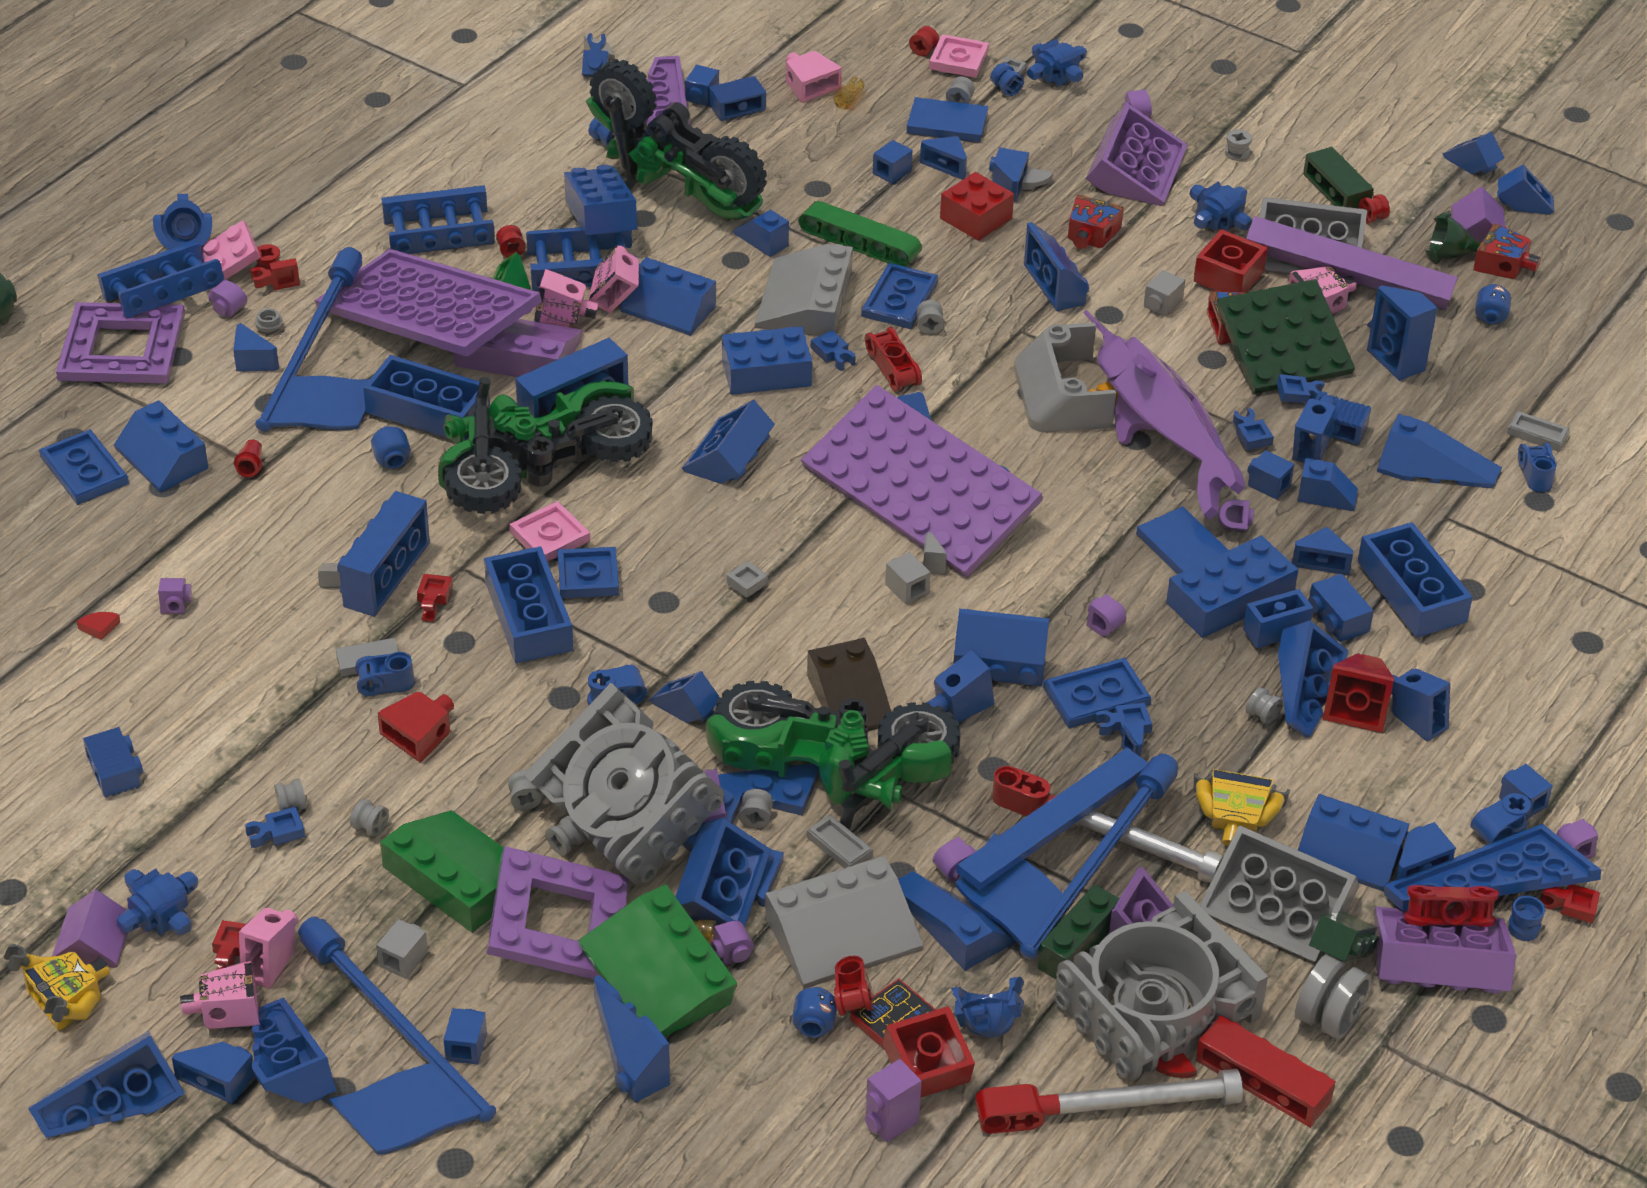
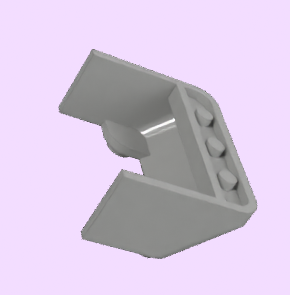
M1095 323L1052 325L1047 327L1016 356L1014 371L1027 420L1032 429L1039 432L1113 427L1116 391L1088 392L1083 381L1077 378L1062 379L1057 362L1093 359Z

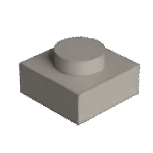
M747 561L727 574V584L748 598L768 584V575Z

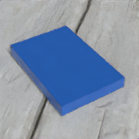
M915 97L906 133L940 138L959 136L960 140L981 142L988 115V106Z
M888 263L862 307L861 317L912 329L918 319L916 314L917 307L931 296L938 283V275Z
M91 429L39 449L41 459L77 505L129 484L127 474Z
M1183 506L1137 526L1136 534L1177 574L1229 551Z
M1126 658L1049 678L1043 682L1045 692L1068 728L1095 721V715L1098 711L1106 710L1114 713L1115 706L1145 702L1146 706L1151 705V696Z

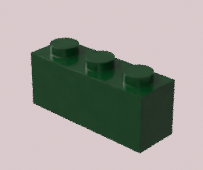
M1333 147L1306 154L1303 175L1333 206L1359 209L1361 199L1367 197L1372 199L1374 188Z
M1094 884L1040 943L1037 969L1057 979L1056 974L1059 963L1065 960H1070L1073 963L1075 955L1082 951L1089 954L1091 947L1099 945L1109 935L1111 914L1120 898Z
M1343 911L1323 914L1320 916L1309 946L1345 962L1366 957L1367 953L1372 954L1377 945L1379 936H1376L1375 933L1378 927Z

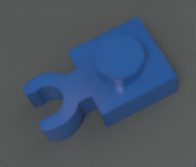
M592 33L588 34L587 42L591 50H583L582 76L592 77L597 70L608 62V51H602L606 45L605 34H601V41L599 43L592 41Z
M833 330L811 340L810 348L826 363L831 360L835 361V367L838 370H844V361L849 362L852 366L855 365V354L848 350V344Z
M1279 374L1277 379L1281 401L1307 404L1309 399H1315L1317 394L1322 392L1325 385L1324 382L1318 380L1308 383L1306 378L1301 376Z
M1247 408L1246 417L1241 416L1238 411H1234L1233 423L1237 426L1236 434L1246 450L1273 445L1274 436L1263 419L1254 420L1255 412L1253 409Z
M1145 702L1115 706L1114 713L1102 710L1096 712L1095 723H1102L1099 726V735L1102 736L1110 735L1115 730H1120L1121 735H1123L1124 724L1141 719L1145 721L1144 733H1151L1152 721Z
M296 806L265 815L266 822L253 821L245 824L246 835L249 836L251 848L260 847L267 840L271 839L274 845H279L305 837L304 826Z

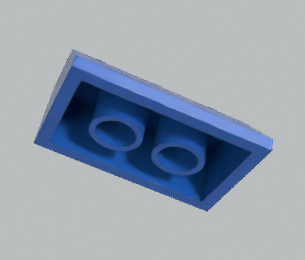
M1027 223L1024 266L1054 309L1061 311L1086 305V294L1089 292L1088 281L1085 277H1082L1077 270L1076 264L1071 262L1066 255L1064 247H1061L1053 236L1034 223Z
M645 257L639 264L638 287L622 301L620 312L691 336L716 307V281Z
M1388 286L1378 287L1367 351L1399 381L1426 370L1437 307L1421 292Z
M160 400L135 411L114 444L115 449L159 492L209 469L205 443Z
M752 400L719 417L683 465L682 469L686 473L720 484L730 479L735 481L746 472L745 466L747 463L751 462L758 455L757 449L770 438L769 432L775 423L757 402Z
M959 608L953 664L972 650L990 668L992 681L1042 686L1049 618Z
M1318 794L1309 814L1298 851L1355 875L1359 884L1384 892V885L1390 883L1401 858L1410 824Z
M725 818L703 824L698 831L675 897L695 924L714 928L717 925L730 921H740L745 927L771 849Z

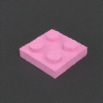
M942 34L929 61V69L942 73L948 72L964 77L977 78L989 51V43Z
M244 220L229 227L225 232L207 241L201 247L204 262L213 259L220 261L224 279H228L261 258L250 228Z
M558 501L510 524V533L526 549L542 547L547 562L557 558L558 550L575 549L591 541L590 532Z

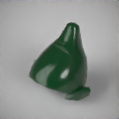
M1451 211L1443 212L1434 218L1436 225L1429 250H1425V252L1435 264L1439 262V258H1454L1466 253H1477V249L1481 244L1464 226L1450 217Z

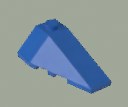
M1398 414L1389 432L1377 472L1406 481H1414V477L1430 478V483L1440 484L1442 479L1456 481L1461 486L1493 488L1502 467L1427 422Z
M1311 620L1283 629L1278 651L1286 723L1304 737L1311 736L1323 714L1322 707L1327 700L1334 664L1347 659L1348 650Z
M912 871L898 879L913 917L964 971L1017 942L1000 924L977 909L970 902L920 874Z
M600 975L594 977V999L616 1072L615 1080L619 1089L623 1093L627 1092L636 1103L670 1085L669 1042L646 1015L640 1018L636 1015V1007L631 1002L623 1004L619 992Z
M283 997L259 1007L260 1025L252 1026L254 1035L252 1070L264 1090L303 1104L321 1100L327 1094L337 1091L327 1056Z
M148 1030L34 1103L28 1109L44 1136L48 1138L85 1129L93 1125L110 1121L115 1122L139 1114L144 1115L156 1112L184 1095L185 1092Z

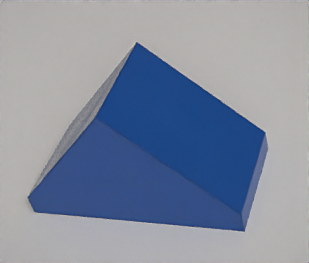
M959 136L927 139L921 142V164L961 180L966 178L967 156Z
M242 323L236 326L233 349L236 371H275L279 369L277 347Z
M1326 527L1295 541L1292 564L1299 568L1349 575L1354 550Z

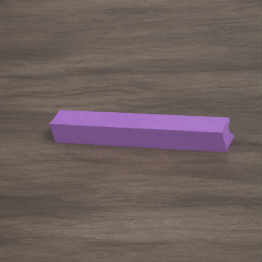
M1256 216L1252 220L1246 237L1247 240L1268 247V257L1308 269L1329 266L1341 278L1352 276L1357 284L1378 289L1379 286H1388L1421 292L1437 308L1447 310L1458 277Z

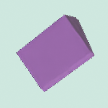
M1482 186L1454 203L1451 207L1452 218L1464 226L1479 242L1484 240L1494 223L1506 228L1503 207Z
M1143 867L1137 869L1111 914L1109 934L1128 924L1152 921L1154 916L1174 906Z
M95 889L68 908L52 956L75 952L85 965L102 957L108 967L117 968L128 933H123L118 928L116 920L127 909Z

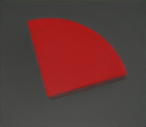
M95 612L79 619L77 626L79 630L102 640L120 623V616L113 612Z
M1184 1053L1174 1055L1173 1059L1167 1062L1163 1061L1160 1057L1155 1069L1162 1074L1179 1078L1196 1076L1197 1072Z

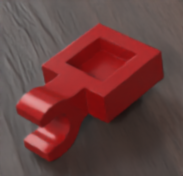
M296 258L269 263V270L262 267L250 269L255 288H262L272 284L274 290L300 285Z
M423 574L417 590V601L422 602L421 609H424L422 621L434 622L437 604H447L453 587V577Z
M1571 884L1567 886V889L1560 887L1543 889L1540 901H1542L1546 909L1562 907V915L1593 923L1600 892Z
M222 920L212 943L213 953H217L214 961L215 964L219 965L217 970L233 966L235 956L240 957L239 931L246 925L245 923Z

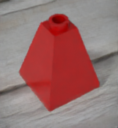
M1357 653L1334 664L1323 720L1383 733L1394 677L1381 658Z

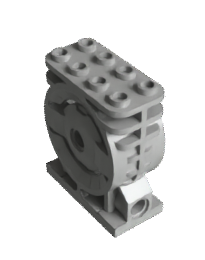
M612 683L599 694L524 774L553 804L566 814L569 813L572 820L586 837L593 842L594 846L624 876L636 884L651 881L659 868L668 859L676 855L679 847L700 829L701 824L708 816L721 807L724 797L723 789L665 735L654 731L653 721Z
M1185 890L1175 895L1173 907L1154 916L1152 921L1137 922L1120 927L1107 935L1099 945L1091 947L1089 954L1082 951L1075 955L1073 963L1070 960L1059 963L1054 998L1058 1007L1061 1010H1066L1074 1019L1077 1028L1092 1039L1097 1050L1110 1059L1119 1075L1134 1081L1140 1078L1142 1069L1146 1072L1156 1069L1160 1057L1163 1061L1167 1062L1173 1059L1174 1055L1184 1053L1186 1056L1198 1048L1199 1039L1220 1015L1234 1022L1245 1018L1251 1024L1259 1020L1262 1014L1268 976ZM1111 989L1115 992L1113 1006L1108 1002ZM1188 997L1192 1003V1008L1188 1009Z

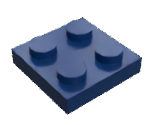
M616 547L558 550L561 598L619 595Z

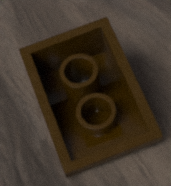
M860 638L808 650L807 677L821 706L828 707L830 711H837L840 704L847 699L856 698L863 700L868 706V731L878 729L879 721L881 719L884 720V714L892 711L875 657L866 639Z

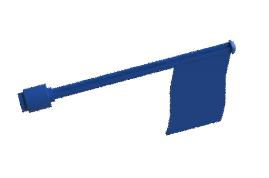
M344 248L338 252L328 271L329 278L332 281L261 417L255 422L258 430L267 432L271 427L303 426L331 430L359 428L366 414L363 387L370 379L296 376L341 288L353 284L362 266V255L355 248Z
M1159 754L1151 758L1136 779L1139 791L1063 893L1039 869L1025 859L981 890L977 889L962 876L956 882L957 889L973 906L1000 924L1021 945L1020 951L1024 957L1035 959L1038 956L1040 943L1061 921L1149 799H1160L1178 775V763L1167 754ZM995 832L986 844L998 837Z
M316 916L305 920L298 930L301 943L320 963L327 964L333 962L428 1062V1064L395 1073L357 1092L329 1098V1103L377 1155L390 1153L406 1148L449 1127L479 1119L481 1122L492 1120L496 1115V1107L487 1103L344 953L345 940L325 919H319Z

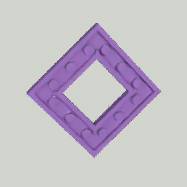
M76 302L56 370L57 380L168 383L185 316L184 305H163L126 318L123 315L121 303ZM99 329L150 330L144 356L93 355Z
M504 846L501 854L486 954L594 979L599 973L578 945L577 940L525 928L531 887L592 901L588 925L589 933L625 907L628 878L621 874Z

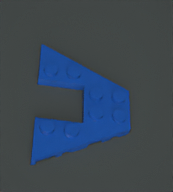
M813 763L790 766L785 777H779L778 771L764 769L718 774L720 787L724 791L725 819L733 824L741 807L744 793L751 789H761L771 794L773 809L802 816L820 775L819 767ZM712 821L703 822L701 825L706 824V823H709V822H712ZM698 831L682 844L690 852L692 851ZM772 849L770 851L755 898L759 900L758 904L762 907L765 906L766 893L771 891L784 860V852Z

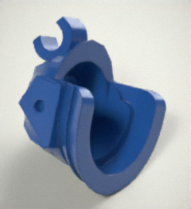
M177 194V201L170 204L163 215H155L153 217V228L157 239L167 249H172L195 240L202 247L211 235L212 216L210 213L203 214L199 206L188 200V194Z
M1022 977L1010 978L1009 990L996 994H973L963 990L961 987L951 988L952 994L957 999L955 1001V1016L960 1027L966 1026L970 1032L985 1038H994L1008 1032L1013 1026L1015 1018L1021 1017L1024 1006V1000L1020 997L1022 987L1024 986Z

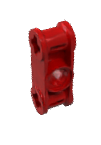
M889 327L881 333L865 334L867 352L874 359L894 392L900 391L901 387L922 384V374L919 365L913 360L893 327Z
M1412 885L1407 888V895L1410 896L1408 911L1404 913V921L1417 926L1475 925L1480 927H1490L1495 924L1496 919L1493 916L1495 900L1499 898V892L1493 888L1486 886L1428 887L1424 885ZM1456 902L1453 908L1446 910L1449 904Z

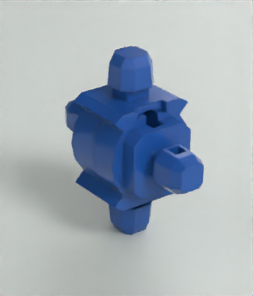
M1057 39L1045 44L1038 43L1033 45L1032 55L1035 57V64L1028 68L1027 75L1032 80L1043 79L1048 83H1056L1057 87L1071 81L1079 82L1083 79V71L1079 68V62L1086 58V48L1083 46L1072 47L1064 42L1059 43Z
M1219 181L1209 188L1197 184L1194 185L1189 193L1190 197L1198 202L1194 225L1199 229L1209 227L1212 230L1222 229L1228 231L1235 226L1244 231L1248 230L1252 219L1244 213L1247 189L1242 186L1232 188L1229 185L1221 186Z
M157 868L146 875L136 869H132L124 875L125 884L132 895L127 898L128 909L120 914L116 920L118 928L123 933L132 932L140 926L146 932L152 929L156 930L159 936L169 929L178 935H185L192 929L190 918L184 911V908L188 906L187 895L194 891L199 884L197 876L192 871L184 872L176 878L169 872L163 875L159 874Z

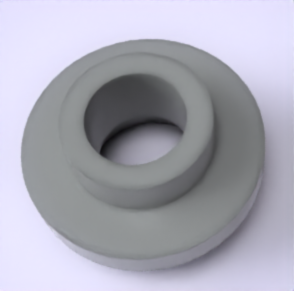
M272 308L259 311L255 319L256 328L266 333L275 332L283 324L281 315Z

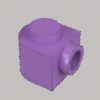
M1146 89L1127 92L1122 107L1127 102L1151 119V101Z
M227 279L212 288L208 296L209 301L213 302L214 311L221 316L231 317L247 304V297L244 291Z
M1229 500L1225 502L1217 513L1219 525L1228 531L1245 532L1248 526H1252L1254 510L1249 508L1250 501Z
M185 578L160 579L158 594L161 614H185L186 602H191L192 585L186 584Z
M1107 594L1101 598H1095L1088 607L1089 614L1086 625L1101 636L1109 635L1126 622V612L1122 604Z
M1584 818L1574 823H1567L1558 830L1557 835L1587 859L1595 856L1598 834L1595 828L1588 824Z
M957 837L937 850L933 857V863L948 881L956 882L961 877L956 872L957 864L976 851L972 846H967L960 837Z
M730 921L714 927V938L710 942V946L724 965L743 962L750 956L754 949V943L740 921Z

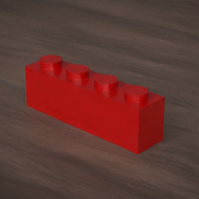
M1220 1015L1199 1039L1195 1061L1217 1074L1221 1070L1238 1069L1243 1089L1310 1128L1332 1102L1335 1080L1303 1063L1296 1056L1282 1051L1268 1040L1249 1032L1237 1022L1230 1021Z

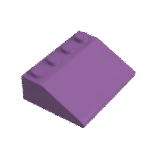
M1126 102L1110 121L1086 176V180L1108 194L1162 206L1165 203L1188 144Z
M518 319L512 326L497 334L493 340L479 347L475 353L468 356L454 353L455 366L519 377L574 353L583 336V330Z
M1375 907L1374 923L1378 927L1375 935L1379 936L1375 947L1379 979H1383L1390 984H1401L1403 981L1416 982L1423 987H1434L1436 984L1448 985L1455 990L1480 988L1485 992L1495 994L1502 991H1511L1516 952L1504 918H1495V924L1490 927L1475 925L1417 926L1404 921V913L1408 910L1402 911L1397 908Z

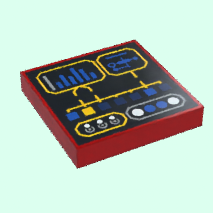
M898 978L872 997L873 1010L868 1011L866 1008L853 1010L850 1013V1020L884 1049L883 1040L887 1025L936 1009Z

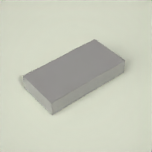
M1517 411L1508 427L1507 434L1540 446L1543 443H1550L1552 450L1560 452L1569 436L1570 428Z
M395 638L336 648V657L341 677L357 674L355 663L361 657L399 652ZM369 664L367 665V672H370Z
M830 814L807 829V838L843 868L866 862L873 857V849Z

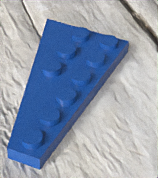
M1540 824L1385 884L1384 895L1402 911L1408 910L1410 897L1407 895V888L1412 885L1428 887L1486 886L1497 890L1499 896L1601 880V869L1544 824Z

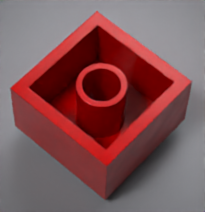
M974 172L941 193L940 219L979 241L1012 219L1014 193L983 175Z
M1221 229L1196 256L1193 281L1219 292H1248L1265 271L1268 247Z
M949 1006L886 1026L883 1047L891 1064L901 1059L921 1080L920 1098L971 1081L975 1062Z

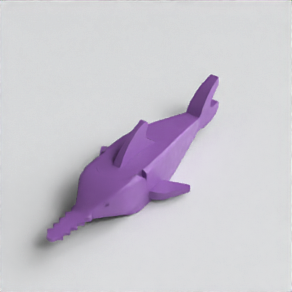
M1085 310L1083 313L1092 323L1096 324L1098 330L1103 334V343L1097 357L1099 366L1118 392L1115 412L1118 440L1123 445H1128L1131 443L1136 431L1142 429L1157 430L1179 449L1202 462L1198 474V501L1203 515L1210 520L1219 512V491L1221 488L1227 485L1239 494L1245 489V481L1237 464L1227 456L1209 413L1183 378L1135 337H1131L1126 341L1124 338L1116 336L1088 310Z

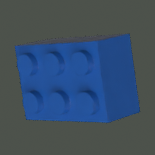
M802 326L722 335V363L731 395L812 386V359Z

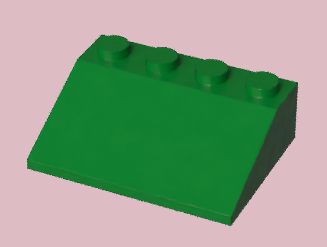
M450 810L405 823L380 841L383 868L468 931L473 933L492 918L501 854L504 847L454 811Z
M667 884L637 897L578 941V945L599 975L619 992L623 1004L631 1002L636 1007V1015L639 1018L646 1015L663 1036H667L731 1005L737 987L736 980Z

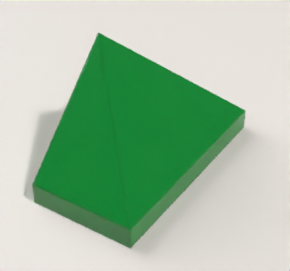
M517 252L499 263L492 279L531 289L521 257Z

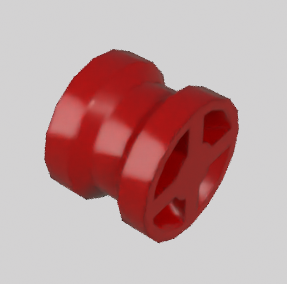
M922 26L917 33L911 36L909 40L910 48L916 55L926 56L937 46L939 35L932 27Z
M1383 194L1375 195L1373 199L1363 198L1359 202V209L1367 210V224L1375 222L1377 218L1380 220L1386 219L1390 215V205Z
M506 225L498 230L496 240L501 254L508 258L517 252L521 256L526 249V244L520 228L515 225Z
M264 244L257 247L261 258L256 260L255 267L269 270V263L280 261L281 254L277 246Z

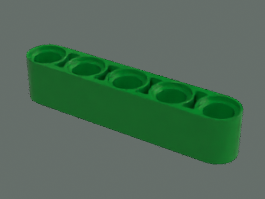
M814 201L798 219L799 225L804 232L835 244L853 247V251L885 263L907 267L922 250V244L919 239L909 233L822 201Z

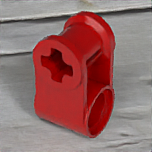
M859 956L844 957L835 965L834 996L840 1016L846 1015L847 1011L866 1008L868 1011L873 1010L870 981L864 961Z

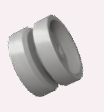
M1325 954L1315 965L1302 988L1295 1009V1018L1311 1026L1321 1021V1031L1340 1040L1352 1027L1364 1005L1371 985V975L1355 967L1345 972L1344 961Z

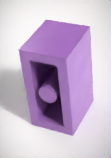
M901 1059L867 1078L865 1122L873 1133H878L886 1142L919 1123L921 1080Z

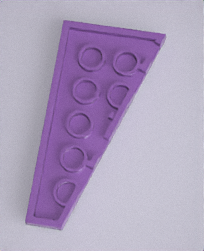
M680 56L655 57L648 72L647 81L653 85L652 91L656 93L654 103L657 105L653 115L646 120L647 125L655 117L662 115L663 111L674 102L682 103L687 108Z

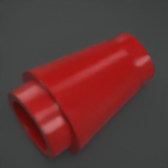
M254 439L248 440L234 458V467L238 474L243 477H252L260 472L262 468V445L259 441Z

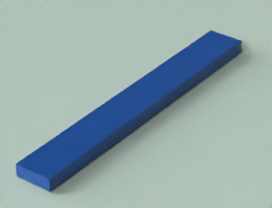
M1125 748L957 864L956 872L977 889L981 890L1135 782L1148 762L1129 748Z

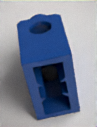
M1321 396L1319 400H1308L1295 425L1292 459L1304 463L1305 458L1322 460L1334 430L1336 407L1335 401L1331 397ZM1310 434L1316 435L1314 440L1310 438Z
M971 650L935 678L936 697L926 702L930 703V706L936 707V705L941 706L946 713L948 711L954 715V721L957 720L958 722L993 706L995 702L990 668Z
M1411 669L1400 677L1393 675L1394 682L1391 692L1392 712L1396 718L1427 742L1449 729L1450 683L1419 669Z

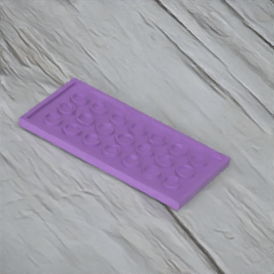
M389 249L362 267L352 285L341 288L329 313L468 356L475 353L486 342L493 340L501 331L512 326L523 315L530 313L542 300L539 292ZM325 294L315 300L317 308Z
M877 384L801 459L803 466L923 549L925 546V535L927 532H932L946 552V564L966 578L1043 501L1042 493Z

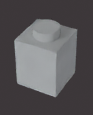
M1162 270L1146 285L1144 307L1167 316L1183 301L1185 280Z
M908 552L886 563L885 585L905 604H908L929 594L931 572Z
M398 919L376 945L379 967L406 979L428 953L426 931L422 930L418 925L409 924Z

